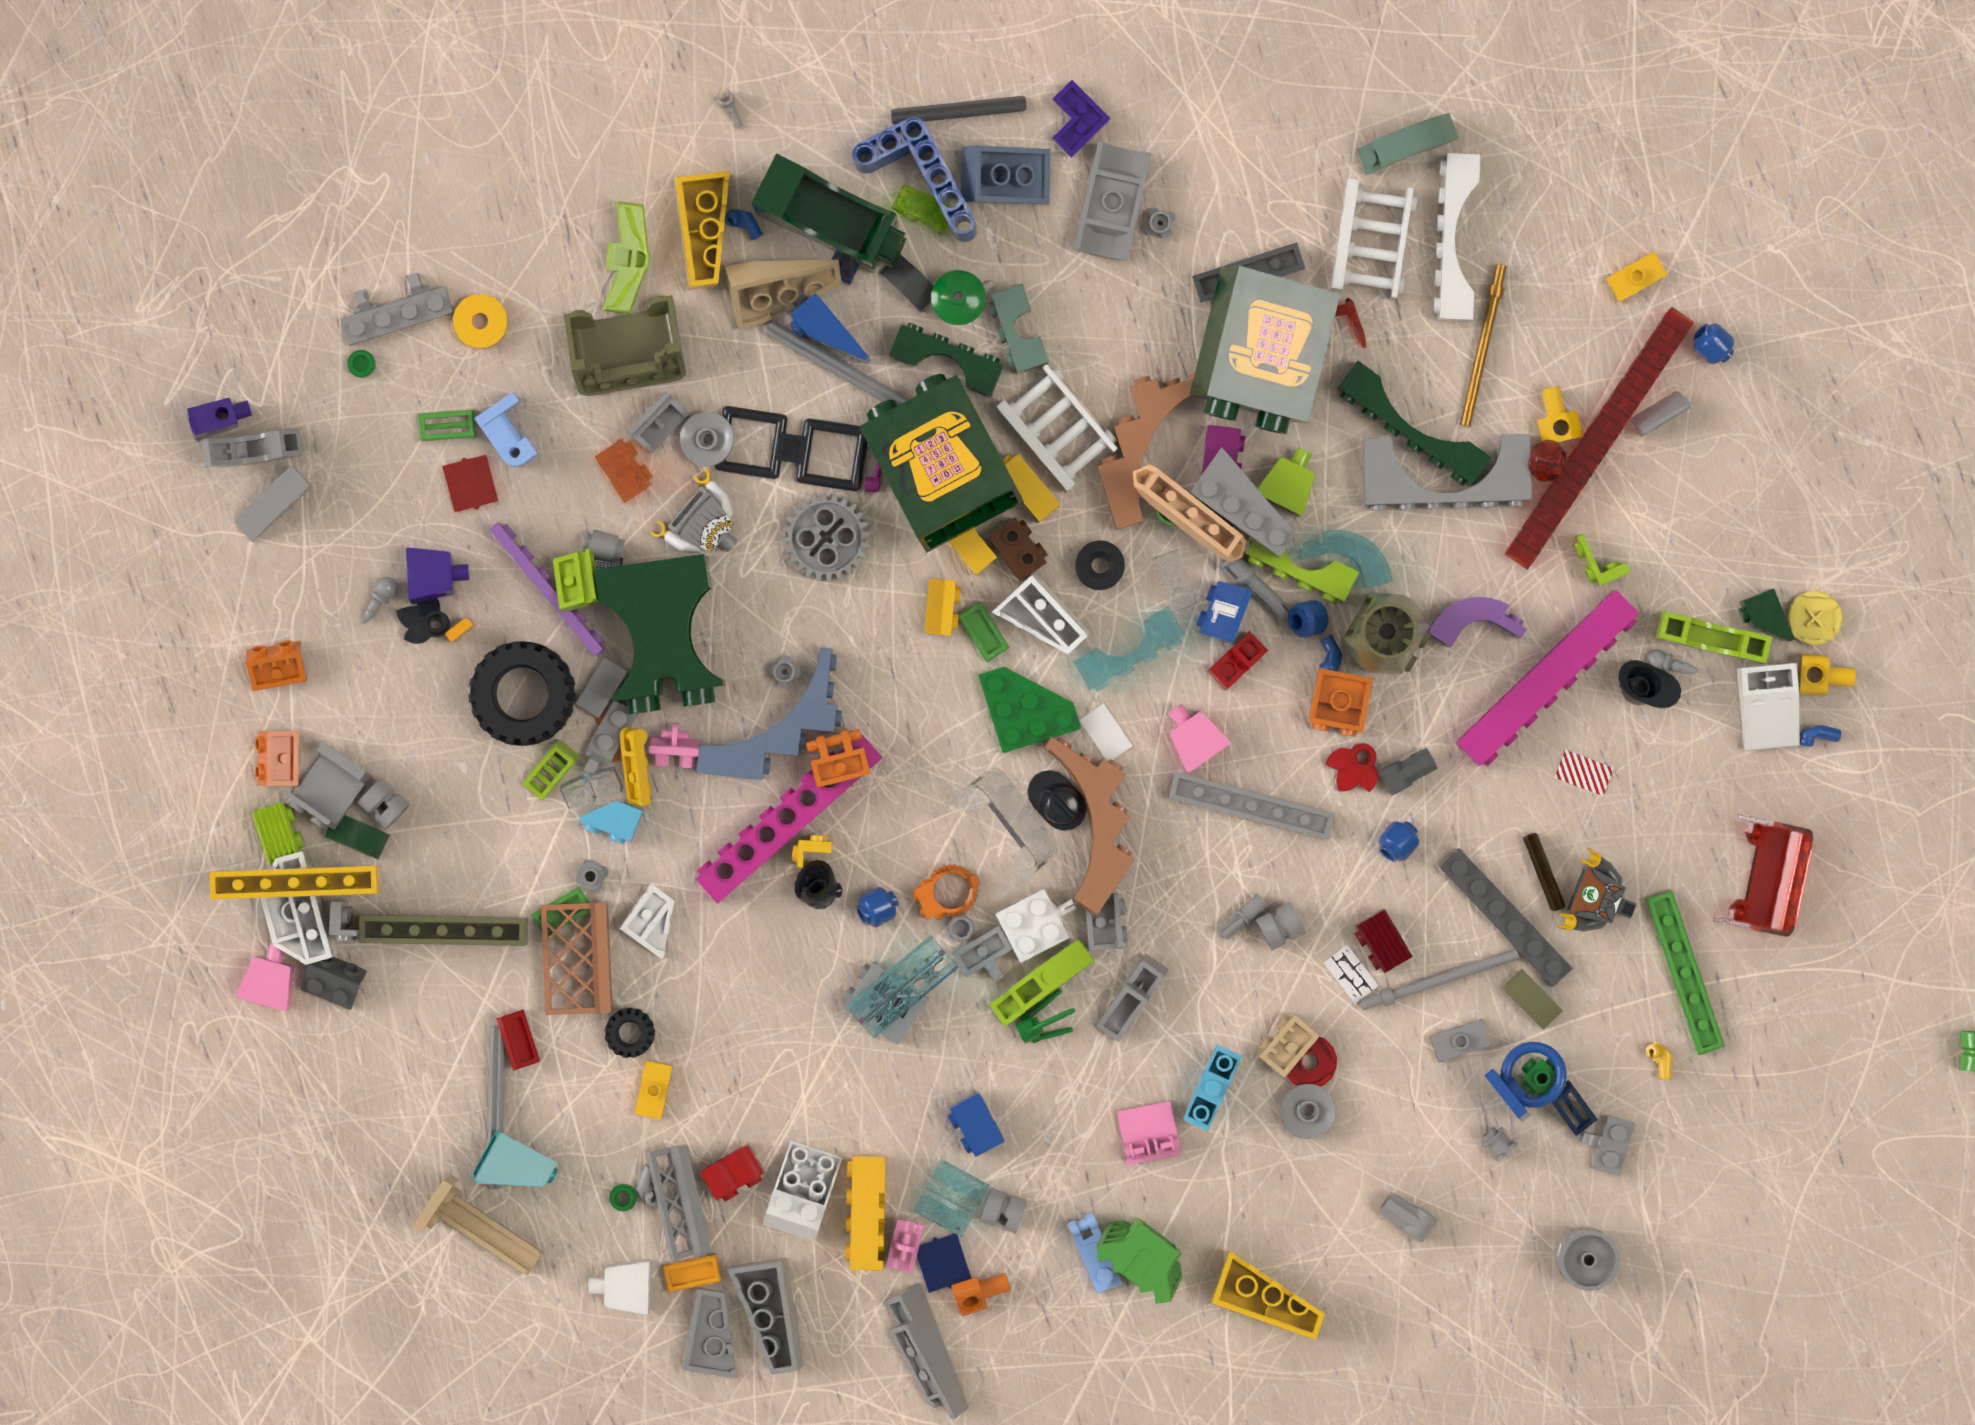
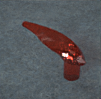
M1347 298L1345 300L1346 304L1337 306L1335 317L1347 315L1349 325L1353 328L1362 348H1366L1365 334L1354 302Z

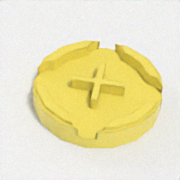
M1820 591L1805 592L1796 597L1790 604L1786 616L1794 638L1801 643L1811 646L1825 644L1832 640L1840 631L1843 620L1842 611L1838 603L1829 594Z

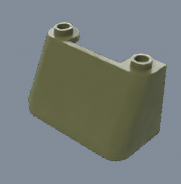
M672 295L654 297L647 304L648 311L607 319L594 321L592 314L584 310H576L572 313L564 314L571 370L580 394L594 396L668 383L684 378L686 367Z

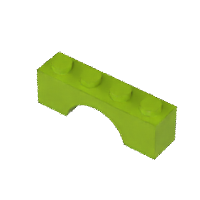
M1251 539L1245 555L1249 556L1248 562L1260 568H1263L1265 564L1274 569L1272 574L1284 580H1287L1290 576L1299 581L1297 586L1311 593L1313 589H1316L1323 593V599L1333 604H1337L1338 600L1345 602L1359 574L1358 571L1336 560H1333L1326 567L1319 570H1305L1296 566L1289 559L1286 550L1278 558L1253 539Z
M1668 611L1660 613L1655 639L1759 664L1767 663L1773 638L1772 636L1721 626Z

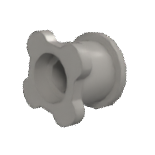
M586 860L578 870L576 881L584 889L597 892L601 889L604 878L608 876V869L600 867L593 860ZM589 871H593L595 873L596 878L594 881H589L587 879V873Z
M1492 1127L1482 1137L1485 1140L1482 1146L1488 1147L1495 1155L1493 1158L1497 1162L1501 1161L1518 1145L1516 1141L1510 1140L1504 1134L1503 1127L1498 1129Z

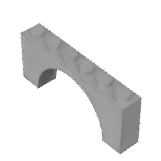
M1530 434L1500 435L1496 459L1486 476L1473 487L1456 493L1430 491L1411 480L1402 470L1396 459L1392 438H1366L1362 440L1364 506H1371V511L1387 510V505H1398V510H1414L1415 504H1426V509H1442V504L1453 503V508H1470V503L1480 502L1481 508L1497 507V502H1508V507L1525 506V501L1532 500Z

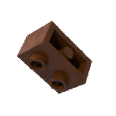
M1015 517L988 536V538L1019 582H1021L1047 564L1044 558L1048 554L1039 542L1034 545L1029 537L1032 531L1024 520L1018 522Z

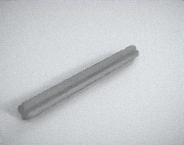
M772 321L766 330L768 336L883 402L896 400L898 405L909 400L778 323Z
M498 1025L491 1026L488 1143L495 1130L503 1133L505 1044ZM487 1184L488 1189H500L502 1185Z

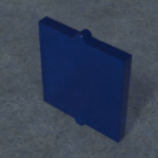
M957 1233L939 1239L934 1237L933 1241L919 1245L917 1259L929 1293L945 1287L951 1289L953 1284L972 1279Z

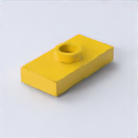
M1655 251L1607 277L1606 281L1618 302H1621L1668 274Z
M646 1060L634 1114L662 1120L673 1065Z

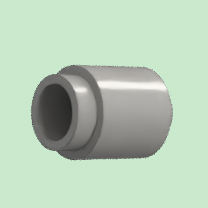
M594 529L593 534L587 533L583 549L592 550L594 558L608 562H612V560L620 561L625 540L618 539V535Z

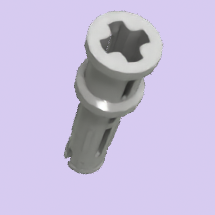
M1241 558L1232 563L1224 559L1219 565L1221 570L1225 569L1236 579L1235 583L1238 586H1244L1246 589L1252 590V594L1279 621H1282L1289 614L1291 607L1255 574L1254 566L1247 565Z

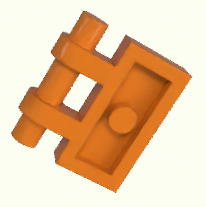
M845 729L841 730L840 734L829 737L821 735L817 736L816 740L806 742L808 753L819 750L821 756L820 759L810 761L817 788L871 774L865 748L853 750L852 742L862 740L860 729L852 731ZM843 744L844 753L829 756L828 748Z

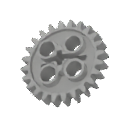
M822 493L821 501H817L816 497L811 495V504L808 505L806 501L801 500L803 509L799 510L793 507L792 509L796 517L787 516L786 518L792 525L791 527H783L784 531L790 533L789 537L782 539L783 542L790 543V547L786 548L784 552H793L794 556L791 557L789 562H799L796 569L798 572L806 568L807 578L814 572L816 573L817 581H820L822 575H826L828 582H831L832 574H836L839 580H842V571L845 570L849 575H852L850 566L854 565L860 568L861 565L857 561L858 557L867 558L865 553L862 552V548L871 547L870 544L864 542V538L870 537L871 533L863 532V529L869 525V522H860L864 512L855 514L854 511L857 504L854 503L850 507L846 506L847 497L843 498L841 502H837V494L834 493L831 500H827L826 494ZM825 510L833 514V521L827 526H823L818 522L819 513ZM840 518L844 519L843 524L831 536L834 541L831 544L825 542L819 551L811 557L810 552L822 540L820 533L822 531L828 533ZM846 528L852 530L854 533L852 542L848 544L841 543L838 538L840 531ZM805 531H811L815 535L814 543L808 547L800 543V535ZM826 549L833 550L836 555L835 561L829 565L822 563L820 559L822 551Z

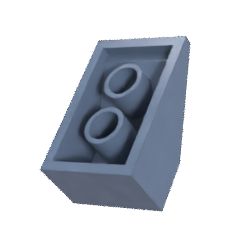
M978 145L962 147L961 194L965 202L1049 204L1050 149Z

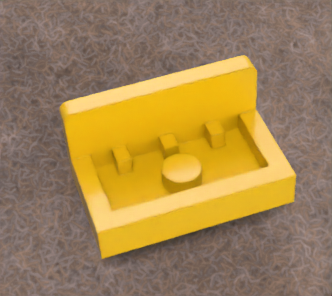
M929 580L924 628L926 634L951 636L952 630L957 631L959 614L953 613L954 603H960L961 587L956 586V580Z
M812 834L810 839H800L798 845H793L792 862H797V868H803L805 866L806 852L832 853L834 841H828V835Z

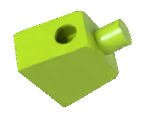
M1297 447L1291 461L1280 457L1257 489L1267 501L1302 517L1315 478V473L1306 469L1312 454Z

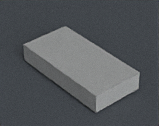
M604 657L575 704L600 718L628 671Z

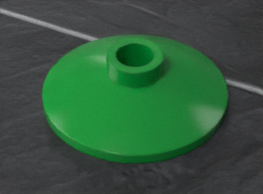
M954 270L945 273L936 281L931 292V303L937 316L944 322L952 325H966L981 315L986 304V292L982 282L974 274L963 270ZM955 292L963 293L964 297L961 301L957 302L953 299Z

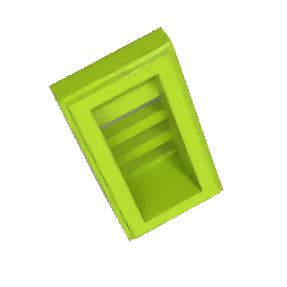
M559 739L522 784L543 801L580 756ZM555 752H557V753L560 754L564 759H566V760L568 761V763H566L564 760H562L557 754H555ZM549 759L552 760L556 765H558L562 770L559 772L557 769H555L550 763H548ZM542 768L545 769L555 779L552 781L540 770ZM536 776L548 787L544 789L533 778Z

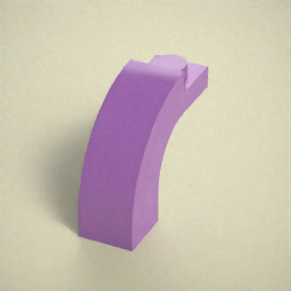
M1474 597L1458 601L1445 608L1434 619L1427 632L1431 633V637L1447 647H1452L1460 632L1474 621L1491 622L1518 639L1523 637L1527 629L1522 626L1524 621L1511 613L1508 617L1504 615L1509 607L1508 604L1493 598Z

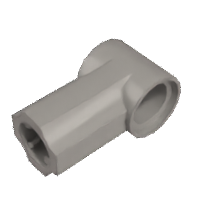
M1393 1192L1387 1196L1379 1209L1380 1213L1403 1227V1231L1423 1243L1437 1222V1219L1418 1206L1415 1208Z

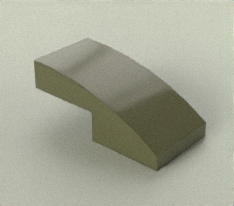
M1523 969L1519 970L1502 987L1543 1030L1563 1011Z

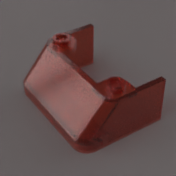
M1736 813L1735 819L1749 822L1745 834L1749 844L1756 846L1745 899H1737L1731 904L1728 910L1729 919L1714 916L1713 922L1788 937L1793 933L1797 921L1813 846V833L1810 829Z

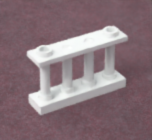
M1348 179L1345 188L1330 290L1341 292L1343 285L1348 286L1349 283L1390 289V299L1395 300L1398 294H1403L1405 278L1400 276L1410 212L1415 213L1418 197L1413 196V188L1406 190L1405 197L1363 191V188L1358 187L1359 180ZM1367 202L1403 208L1401 224L1359 218V215L1354 214L1355 205ZM1362 229L1399 235L1397 251L1355 245V242H1350L1351 231ZM1353 256L1395 262L1393 279L1350 272L1351 269H1346L1347 258L1352 259Z
M1046 364L1042 368L1047 375L1015 403L1012 401L1008 404L1004 400L996 406V409L1064 490L1068 492L1075 486L1073 479L1076 477L1075 474L1107 447L1112 453L1117 451L1118 448L1115 444L1118 440L1108 429L1103 432L1061 382L1065 379L1061 372L1055 366L1050 369ZM1055 384L1065 397L1033 424L1029 423L1026 425L1020 419V416L1023 414L1021 411ZM1073 405L1083 418L1051 445L1047 443L1043 446L1037 439L1040 436L1039 432ZM1090 426L1100 439L1068 466L1065 464L1061 467L1055 460L1058 457L1057 453Z

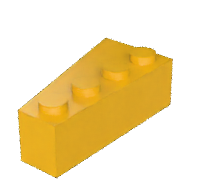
M730 171L676 177L674 180L689 290L712 288L718 284Z
M853 1154L852 1161H847V1178H852V1189L847 1188L846 1205H851V1216H846V1233H851L850 1244L846 1243L845 1260H850V1270L883 1271L885 1253L886 1155Z
M1227 1251L1209 1304L1311 1340L1317 1339L1325 1313L1292 1293L1233 1252Z

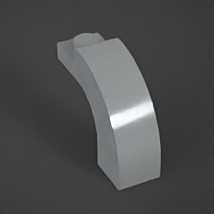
M300 428L278 429L254 435L201 440L205 468L250 465L303 455Z

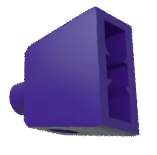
M230 398L187 409V416L195 441L238 427L237 420L252 416L248 400L232 404ZM223 411L228 415V418L219 420L216 414Z
M406 548L408 599L411 604L454 595V581L470 580L469 564L453 565L451 552Z

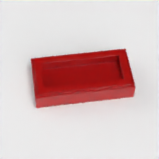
M524 1009L496 1018L513 1071L540 1062Z

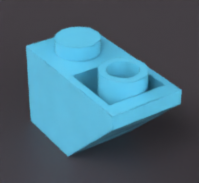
M618 800L581 816L579 822L585 824L583 827L585 830L599 834L600 830L610 833L609 839L624 844L626 840L630 842L633 840L644 810Z

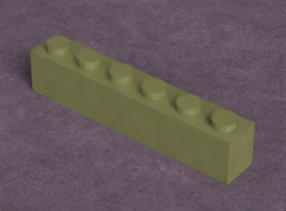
M359 915V943L528 945V917Z

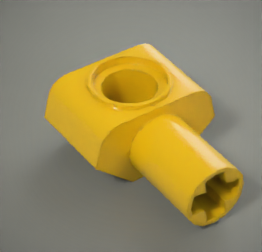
M1560 386L1541 390L1547 417L1537 420L1543 446L1583 437L1577 410L1566 412ZM1556 421H1562L1566 424L1567 431L1565 435L1559 436L1554 432L1553 425Z
M1800 654L1798 664L1799 695L1826 696L1828 686H1855V668L1830 666L1828 655ZM1811 667L1819 671L1820 676L1815 683L1810 682L1807 678V671Z

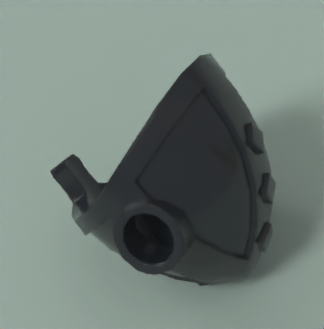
M814 860L806 864L799 872L795 881L794 891L800 901L818 910L826 909V907L833 903L835 898H840L843 889L841 884L837 883L831 866L825 861Z

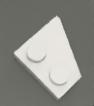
M651 883L621 923L619 929L663 959L674 899Z

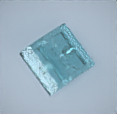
M941 1159L914 1208V1212L962 1237L989 1184Z

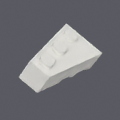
M1036 573L1032 574L992 612L1066 654H1069L1091 634L1086 626Z

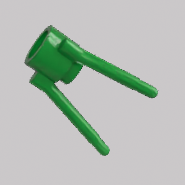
M1057 989L1029 1013L1020 1016L1022 1021L1017 1023L1016 1027L1025 1044L1030 1041L1034 1044L1043 1039L1073 1032V1028L1069 1027L1042 1033L1044 1032L1043 1027L1075 1013V1008L1063 1011L1042 1022L1037 1017L1032 1019L1033 1016L1062 993L1061 989Z

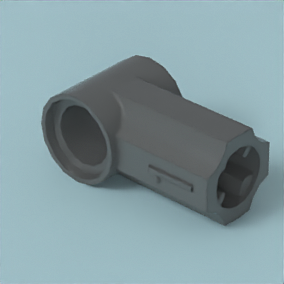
M1425 748L1403 761L1398 760L1378 772L1389 793L1393 796L1413 785L1412 782L1438 768L1428 749Z

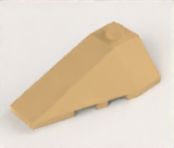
M838 260L749 261L725 267L728 291L738 329L764 324L773 319L772 315L784 309L790 311L796 308V303L810 298L815 293L819 296L842 284Z

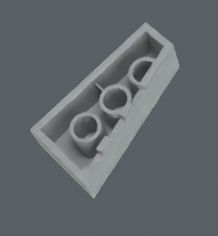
M1221 447L1189 493L1279 558L1296 533Z
M787 1258L733 1265L728 1268V1273L734 1281L737 1289L736 1292L744 1305L748 1315L747 1318L757 1336V1342L771 1375L799 1371L804 1365Z

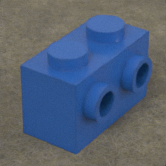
M979 1091L950 1106L952 1113L948 1114V1118L954 1129L960 1127L964 1138L960 1140L968 1154L973 1152L975 1157L1005 1142Z

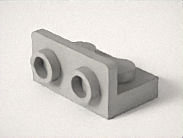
M348 900L330 902L329 935H336V940L353 941L359 935V928H347V924L352 923L353 908L348 906Z

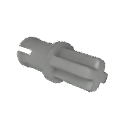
M1256 894L1240 909L1236 908V912L1218 926L1217 930L1224 939L1228 940L1246 924L1250 926L1249 922L1263 910L1267 909L1268 906Z

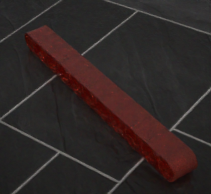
M1672 306L1669 308L1504 555L1526 570L1529 569L1693 326L1694 321Z

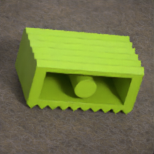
M286 801L251 812L268 864L274 863L276 858L301 852V848L305 847L301 832H296L293 821L297 820L294 809L290 805L287 806Z

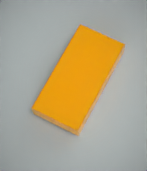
M717 1254L662 1266L668 1293L722 1281Z

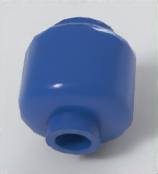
M1717 323L1704 324L1693 337L1695 341L1694 350L1710 364H1716L1720 361L1724 363L1734 353L1732 349L1734 345L1733 336Z
M1316 600L1295 604L1288 614L1290 629L1301 638H1308L1323 633L1329 623L1326 608Z
M1399 821L1392 822L1379 837V851L1392 862L1397 860L1406 861L1419 845V838L1416 835L1418 830L1408 821L1404 823Z
M876 887L860 896L856 911L866 926L870 925L877 928L895 918L897 914L896 906L899 903L892 891L887 892L882 887Z

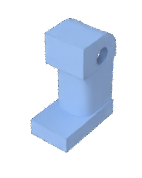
M514 392L474 419L501 458L510 466L522 467L538 457L539 453L527 437H521L506 415L507 412L522 403ZM514 449L520 450V455L517 458L512 456Z

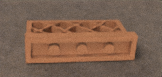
M608 902L541 905L546 1015L613 1012ZM574 909L570 915L564 911ZM579 909H590L591 921L583 928L572 916ZM548 910H559L566 917L557 929L548 923ZM569 920L581 931L571 943L559 933L560 929ZM590 925L592 936L586 931ZM548 928L553 931L552 935L549 938ZM583 933L592 941V948L586 955H583L573 945ZM555 935L568 945L558 957L549 950V941ZM569 948L582 958L572 970L560 960ZM591 953L593 955V963L588 959ZM549 955L555 959L551 964L549 962ZM584 961L593 968V976L587 983L574 973ZM557 962L569 972L559 984L550 977V969ZM571 975L583 985L574 997L561 987ZM593 980H594V990L589 986V984H590ZM550 982L556 987L552 992ZM586 988L594 995L595 1007H583L575 999ZM559 989L570 1001L564 1008L552 1009L551 997ZM572 1003H574L578 1008H568V1007H569Z

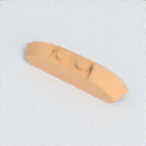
M1147 465L1133 471L1135 489L1156 510L1219 557L1231 563L1242 558L1246 539L1231 525L1158 468Z

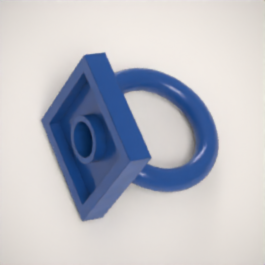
M1526 1042L1516 1046L1507 1054L1502 1063L1501 1077L1494 1069H1491L1484 1076L1518 1119L1523 1122L1531 1116L1525 1107H1543L1552 1103L1561 1095L1566 1085L1567 1069L1561 1055L1551 1046L1541 1042ZM1528 1053L1545 1055L1551 1060L1556 1071L1553 1087L1546 1094L1538 1097L1527 1096L1512 1077V1068L1515 1062L1521 1056Z

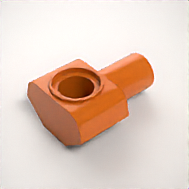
M1006 1273L980 1281L978 1277L951 1285L962 1317L988 1309L987 1298L1011 1291Z

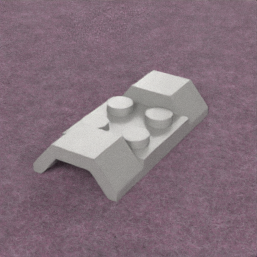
M1098 141L1074 245L1075 250L1108 259L1128 261L1152 153L1132 151Z

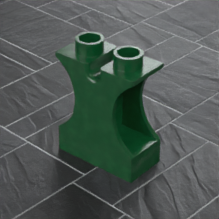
M777 153L751 202L756 215L786 230L808 238L872 273H875L880 262L893 268L907 240L905 238L906 233L897 229L899 223L896 213L870 203L830 183L807 168Z
M698 554L594 569L599 603L612 609L624 621L632 637L634 648L630 674L623 686L613 695V701L626 700L628 715L661 710L659 695H663L662 683L666 678L670 677L675 681L677 692H681L683 707L716 702L714 687L726 686V682L714 675L702 664L695 652L691 638V624L695 609L703 596L712 589L707 555Z

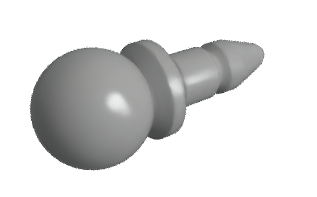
M383 577L378 580L376 591L371 593L374 599H372L368 608L364 611L363 624L374 618L382 603L387 605L388 599L395 596L398 587L394 579Z
M1659 649L1650 651L1646 657L1647 664L1669 672L1670 669L1677 672L1682 671L1685 674H1695L1698 672V669L1690 663L1673 660L1672 654L1666 655L1664 651Z

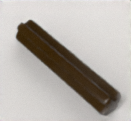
M1537 833L1528 834L1523 837L1549 907L1552 911L1561 910L1565 907V903Z

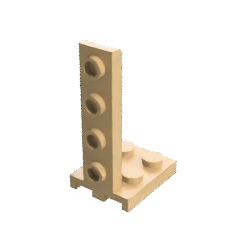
M452 1174L448 1175L441 1182L413 1224V1227L421 1232L427 1227L432 1229L441 1218L528 1276L543 1252L456 1194L458 1189L455 1186L459 1179Z

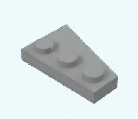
M697 1287L682 1369L737 1379L725 1293L723 1291Z

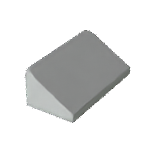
M1676 391L1634 416L1632 422L1639 434L1644 436L1691 408V404L1680 392Z

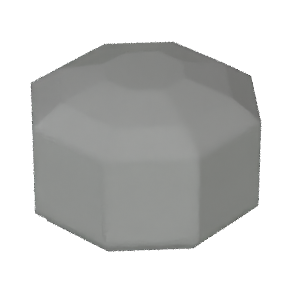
M964 914L953 917L948 924L950 937L958 942L969 940L975 931L973 920Z

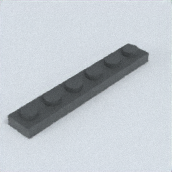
M1460 848L1439 866L1552 987L1573 969Z

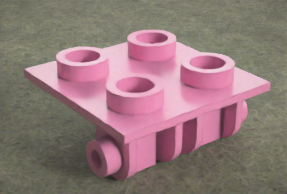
M1171 1101L1117 1111L1127 1165L1181 1155Z

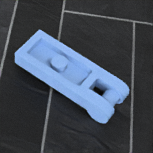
M1093 1212L1085 1215L1086 1218L1077 1222L1072 1220L1067 1224L1098 1294L1123 1282L1119 1272L1113 1273L1112 1260H1098L1097 1244L1102 1233ZM1090 1228L1093 1235L1083 1239L1080 1232Z

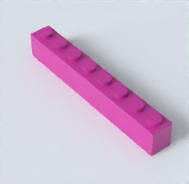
M1613 590L1455 743L1477 766H1481L1483 763L1486 766L1491 764L1499 756L1496 751L1503 744L1508 747L1517 739L1518 735L1516 732L1523 725L1528 728L1538 718L1535 713L1543 706L1546 709L1549 708L1558 699L1555 694L1562 687L1565 690L1570 688L1578 680L1575 675L1582 668L1587 671L1596 663L1598 659L1595 656L1602 649L1607 652L1618 641L1615 636L1623 630L1626 633L1637 623L1635 617L1639 614L1638 611L1617 590Z

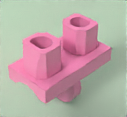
M673 723L672 731L662 730L661 737H651L649 753L652 754L654 766H668L669 755H679V767L694 768L701 740L689 739V732L679 731V723Z
M900 1218L897 1219L886 1267L913 1273L924 1224Z

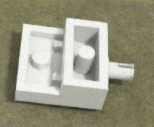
M1043 888L995 914L1020 963L1069 938L1063 926L1062 916L1077 910L1075 905L1064 910V908L1073 904L1071 899L1056 906L1050 901Z

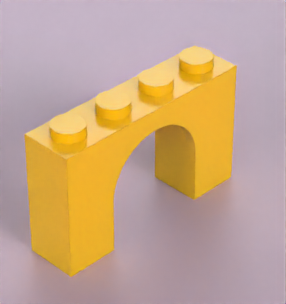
M1009 454L1002 460L1024 500L1022 503L1039 523L1061 505L1019 454L1015 457ZM975 528L948 542L975 575H978L997 559V556L978 535Z

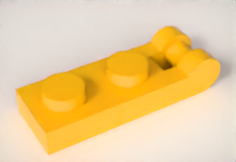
M624 727L619 733L627 802L637 806L651 804V786L648 782V760L644 750V744L647 741L648 735L643 729Z

